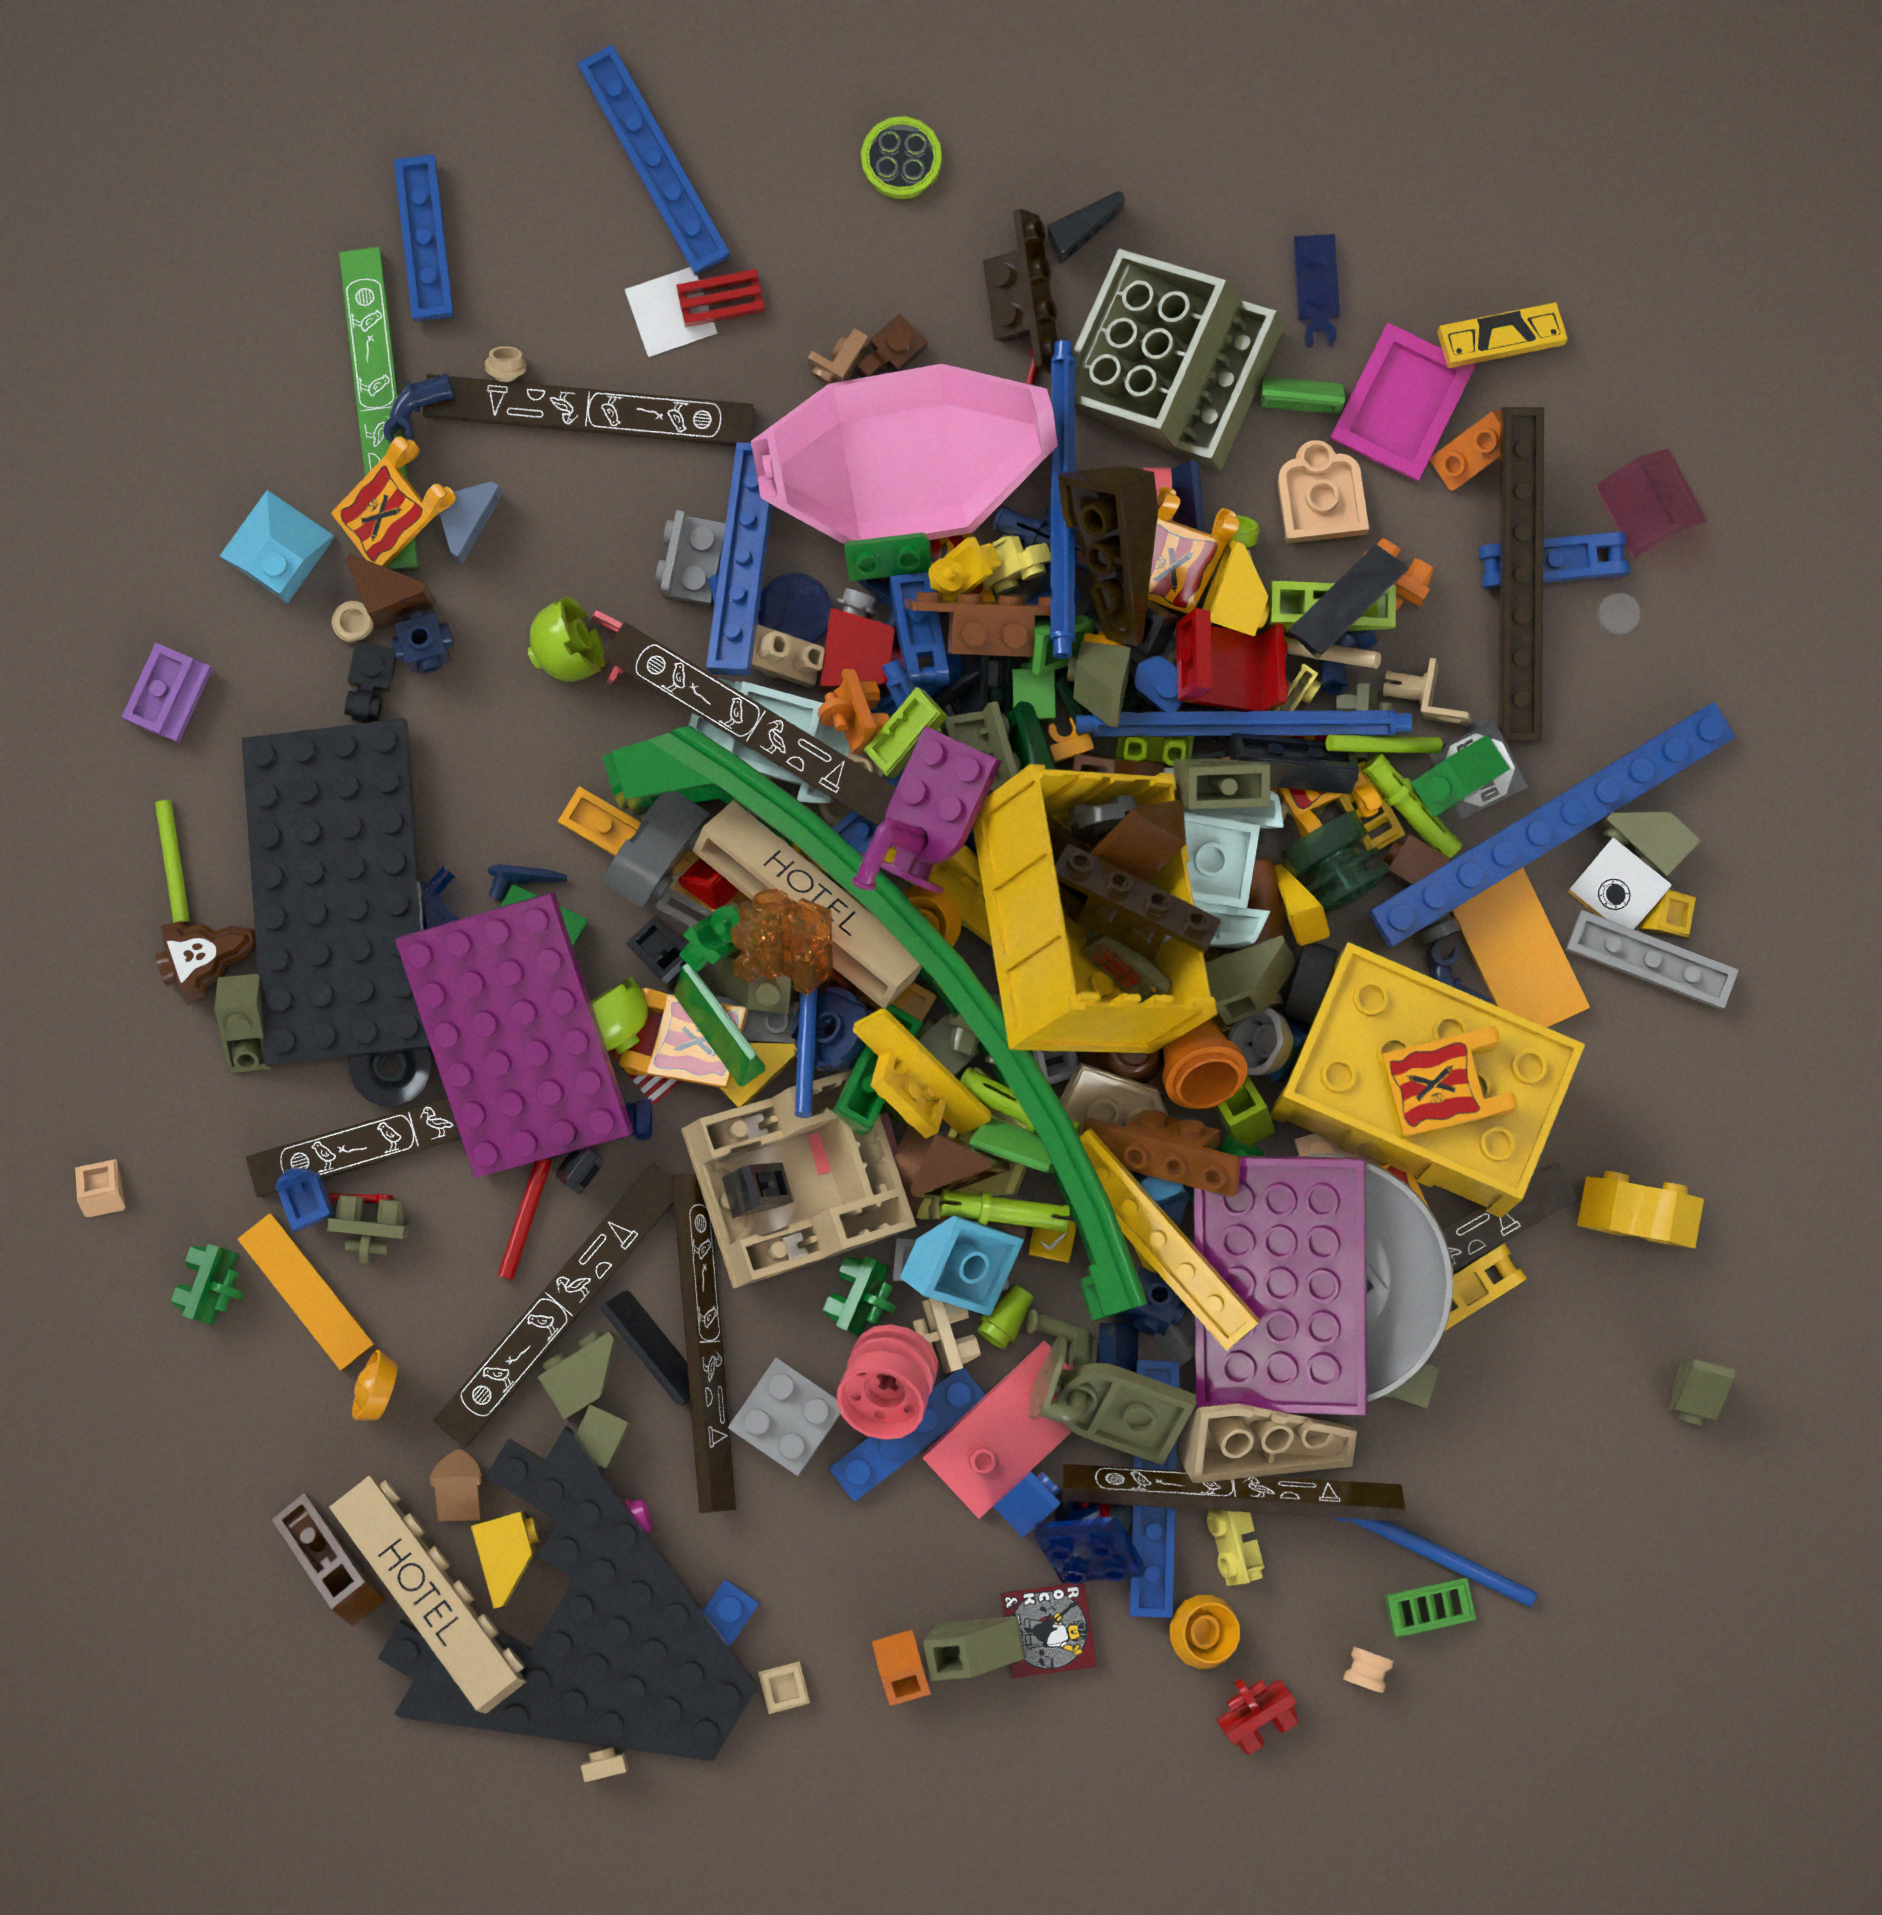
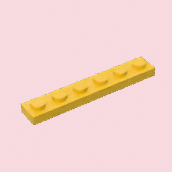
M1091 1128L1080 1136V1140L1113 1206L1122 1233L1227 1351L1261 1320Z

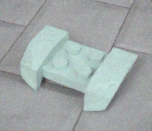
M718 678L844 756L848 754L850 748L844 731L837 732L835 727L824 726L819 720L817 713L823 703L744 681L742 683ZM692 713L689 726L737 755L761 774L801 785L797 797L798 801L810 803H832L835 801Z
M1271 790L1269 807L1191 810L1184 808L1185 845H1187L1190 859L1187 862L1194 906L1221 920V924L1209 947L1245 948L1252 945L1257 940L1270 911L1248 909L1247 906L1260 828H1283L1279 796Z

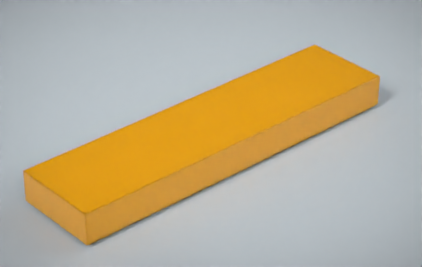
M269 1213L237 1239L340 1371H343L375 1345L273 1213Z

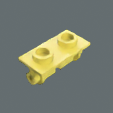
M1208 1510L1207 1525L1210 1533L1215 1537L1219 1553L1217 1559L1218 1568L1221 1575L1225 1578L1227 1586L1246 1584L1263 1578L1261 1570L1265 1569L1257 1539L1243 1543L1241 1536L1242 1534L1255 1531L1250 1512Z

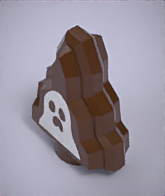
M182 921L162 925L161 932L165 951L157 953L155 956L165 984L168 986L177 983L185 1002L189 1005L208 996L209 987L217 983L218 977H225L228 966L243 961L256 948L255 930L230 926L214 931L205 924L188 927Z

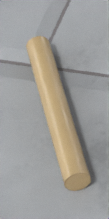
M1284 637L1288 645L1287 654L1316 659L1297 639ZM1332 645L1319 659L1377 669L1381 663L1380 652Z

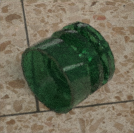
M1355 810L1349 811L1322 825L1293 843L1280 854L1295 878L1313 872L1316 879L1306 889L1312 895L1322 890L1325 892L1326 895L1318 900L1324 909V913L1335 909H1342L1374 890L1382 878L1392 872L1386 862L1371 869H1368L1366 866L1367 863L1381 854L1377 847L1361 853L1357 851L1355 846L1362 842L1369 833Z

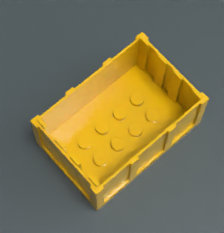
M1030 764L985 798L973 825V832L1009 1050L1154 1053L1217 1015L1215 998L1210 995L1202 952L1172 937L1166 943H1162L1155 959L1153 960L1149 957H1146V959L1169 978L1172 983L1163 995H1153L1146 1001L1138 1003L1141 1001L1140 994L1126 993L1081 953L1082 948L1088 941L1084 938L1088 928L1083 924L1073 921L1061 906L1045 812L1065 828V822L1069 819L1068 810L1080 804H1090L1093 807L1109 804L1112 798L1121 795L1134 796L1135 803L1142 806L1174 801V791L1177 790L1174 774L1159 773L1156 776L1051 770L1045 769V765ZM1083 843L1092 851L1091 843ZM1184 845L1148 883L1194 905L1187 862L1190 861L1187 845Z
M1348 942L1334 963L1329 986L1290 1079L1275 1101L1270 1116L1271 1119L1284 1124L1288 1121L1339 1143L1338 1148L1354 1154L1358 1151L1385 1164H1389L1417 1177L1416 1182L1430 1188L1436 1185L1487 1207L1486 1212L1502 1218L1523 1199L1585 1044ZM1488 1026H1495L1499 1034L1498 1044L1495 1047L1471 1051L1483 1098L1487 1099L1499 1094L1512 1092L1517 1101L1515 1111L1505 1115L1487 1117L1403 1138L1382 1053L1465 1034Z

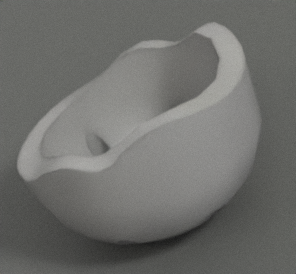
M1267 1008L1265 1012L1235 1022L1228 1036V1040L1235 1043L1242 1051L1247 1063L1248 1075H1269L1278 1071L1286 1064L1293 1047V1035L1289 1024L1280 1013L1270 1008ZM1253 1042V1046L1250 1047L1248 1044Z

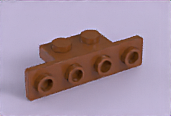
M917 592L916 599H905L904 607L914 611L950 612L948 653L1033 657L1035 615L1050 616L1051 596H1039V603L1033 604L1023 603V596L998 595V602H982L983 595L958 593L957 601L942 600V593Z
M1142 1110L1125 1127L1093 1118H1087L1083 1122L1082 1134L1091 1128L1127 1170L1228 1197H1234L1239 1192L1240 1158L1214 1150L1219 1145V1129L1204 1126L1202 1122L1197 1120L1184 1121L1168 1117L1165 1113L1158 1110Z

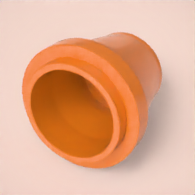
M1212 1018L1162 1048L1165 1064L1162 1074L1163 1085L1169 1098L1181 1107L1204 1109L1217 1106L1232 1097L1241 1088L1246 1079L1248 1067L1242 1051L1235 1043L1225 1037Z

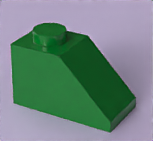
M1487 734L1443 760L1411 782L1432 816L1438 817L1465 801L1511 768Z

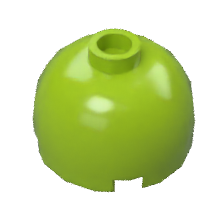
M566 596L538 612L532 621L529 634L531 646L528 647V655L533 665L537 669H543L549 676L562 682H575L590 677L601 671L600 668L606 664V660L602 657L605 650L596 628L592 629L589 633L586 624L582 620L589 615L575 599Z
M632 976L621 981L622 984L612 990L610 988L591 1000L606 1049L609 1051L615 1048L618 1054L625 1052L640 1041L636 1034L646 1024L648 1016L646 999Z

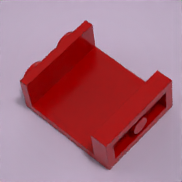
M1198 608L1192 610L1176 623L1178 701L1240 712L1274 711L1286 702L1289 683L1285 673L1288 645L1284 640V624L1276 623L1261 635L1255 634L1254 637L1236 630L1211 626L1210 611Z

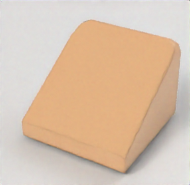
M116 1159L75 1167L77 1202L85 1217H94L125 1210V1198Z

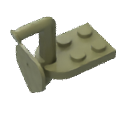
M1035 1309L1030 1310L1025 1322L1027 1333L1034 1334L1039 1332L1057 1339L1032 1387L1028 1418L1035 1420L1045 1417L1059 1423H1064L1066 1427L1079 1436L1163 1465L1196 1406V1394L1112 1364L1096 1363L1098 1342L1089 1330L1058 1318L1038 1313ZM1067 1342L1071 1343L1068 1371L1062 1369L1066 1357ZM1054 1393L1058 1394L1057 1401L1052 1400Z

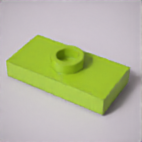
M916 687L864 748V751L887 777L895 780L906 767L924 726L936 731L948 716L925 690Z

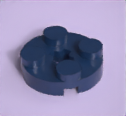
M830 987L824 989L828 991L827 993L817 997L814 1069L821 1072L835 1070L846 1072L853 1067L856 1058L866 1045L853 1032L854 1023L872 1013L867 1010L865 1003L850 991L841 987ZM800 1007L791 1025V1038L796 1040L797 1051L794 1050L796 1056L798 1055ZM837 1022L834 1033L828 1037L829 1035L825 1032L828 1025L834 1026Z

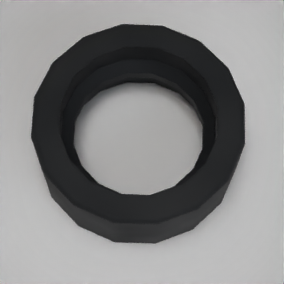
M1315 942L1302 947L1283 1007V1016L1313 1024L1330 981L1337 955L1336 949Z

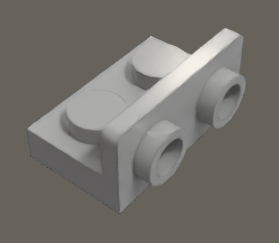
M676 510L674 521L667 520L663 537V544L669 545L666 561L659 560L655 576V584L661 585L660 590L664 598L712 606L713 596L708 579L714 574H718L726 523L686 516L685 511Z

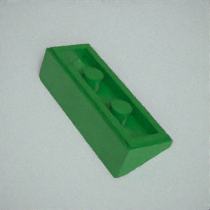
M687 963L682 966L675 988L676 999L737 1084L741 1087L745 1086L763 1073L766 1066L701 976Z
M890 1004L886 1010L916 1038L923 1022L895 1005ZM865 1045L833 1109V1112L860 1135L871 1131L885 1102V1099L881 1098L875 1089L870 1086L879 1056L867 1045Z

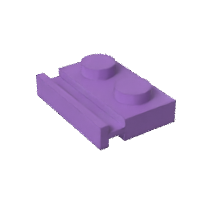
M155 642L121 718L143 729L171 739L176 743H180L213 668L208 664L201 663Z

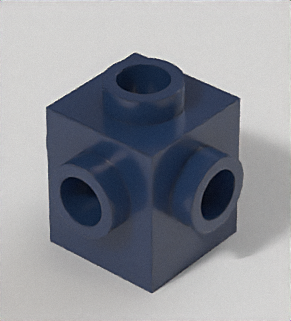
M426 610L412 612L403 617L404 622L395 624L398 636L391 638L397 661L405 660L412 673L416 671L420 674L433 672L442 668V664L452 661L448 650L449 647L454 646L448 622L441 624L435 613L428 614ZM424 635L428 636L424 644L417 645L413 643L414 638Z
M1139 1266L1137 1274L1148 1304L1119 1312L1118 1316L1133 1322V1326L1143 1333L1149 1335H1156L1158 1333L1165 1336L1170 1323L1177 1327L1179 1326L1187 1305L1157 1271L1154 1273Z

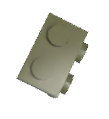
M998 702L988 703L984 710L980 712L948 716L940 725L942 734L1002 761L987 796L1020 772L1019 758L1015 752H1012L1008 740L1009 723L1005 714H1001Z

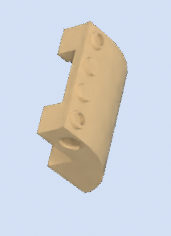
M852 1070L813 1081L812 1116L809 1118H798L795 1116L796 1086H793L772 1098L700 1118L681 1129L733 1289L858 1249L916 1227L880 1115H878L871 1131L860 1135L833 1112ZM819 1132L831 1172L818 1175L807 1136ZM782 1162L794 1203L733 1218L722 1177L746 1165Z

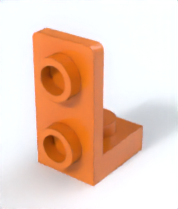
M1500 409L1491 411L1430 457L1431 464L1450 491L1457 490L1500 458Z

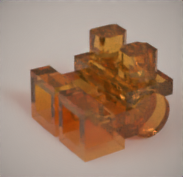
M779 889L762 890L753 897L752 902L745 900L738 906L739 923L731 928V941L737 948L741 949V955L732 962L733 974L753 983L762 975L775 981L783 974L793 979L795 990L808 996L833 974L832 944L829 943L832 940L830 909L803 897L799 901H794L788 897L787 893Z

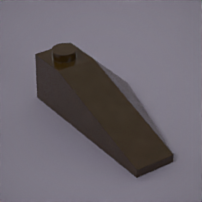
M1123 465L1063 472L1058 475L1062 515L1067 528H1074L1081 547L1080 550L1076 551V555L1080 565L1086 564L1094 584L1090 590V595L1106 639L1138 646L1143 643L1158 518L1155 474L1152 471Z

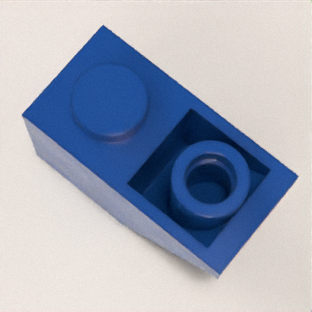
M1029 1471L993 1507L1023 1538L1060 1504L1055 1495L1061 1490L1044 1472H1041L1036 1477Z

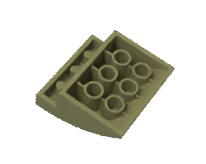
M1118 249L1073 350V356L1076 358L1074 408L1122 433L1191 461L1197 460L1199 464L1221 471L1286 323L1276 310L1240 300L1229 283L1224 279Z

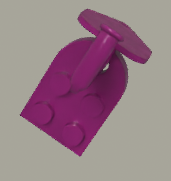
M924 726L889 803L885 821L877 827L867 851H862L861 853L864 858L857 875L851 880L852 884L863 890H875L877 887L875 880L880 868L916 885L941 894L944 888L928 880L933 866L953 857L965 844L1002 761ZM890 845L897 851L892 863L884 860Z

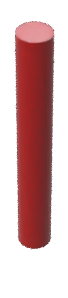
M546 1158L535 1161L497 1276L509 1280L514 1279L552 1160Z

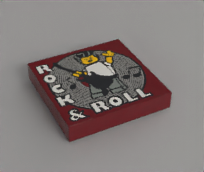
M1085 1581L1000 1593L1004 1617L1018 1616L1025 1653L1023 1660L1011 1663L1013 1679L1097 1667Z

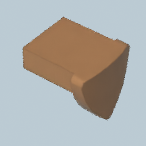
M456 1449L445 1456L435 1466L430 1475V1485L435 1487L438 1521L481 1519L482 1508L479 1487L482 1484L481 1471L476 1461L461 1449Z

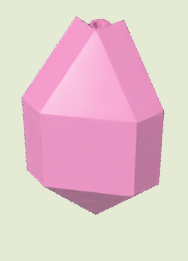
M946 364L829 383L751 440L761 499L843 544L847 541L925 532L928 540L973 533L1058 446L1053 408L1046 388Z

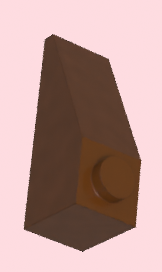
M303 1493L271 1519L330 1609L352 1627L386 1600L366 1569L306 1493Z

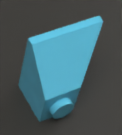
M267 490L220 554V558L288 604L335 536Z
M952 1216L916 1239L900 1278L923 1296L991 1316L1024 1239L961 1217Z

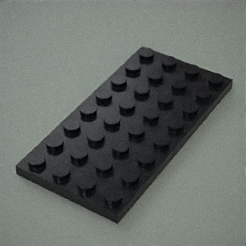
M403 718L242 738L257 966L260 978L264 1034V1065L271 1067L430 1049L431 1046L395 941L400 936L424 930L408 722Z

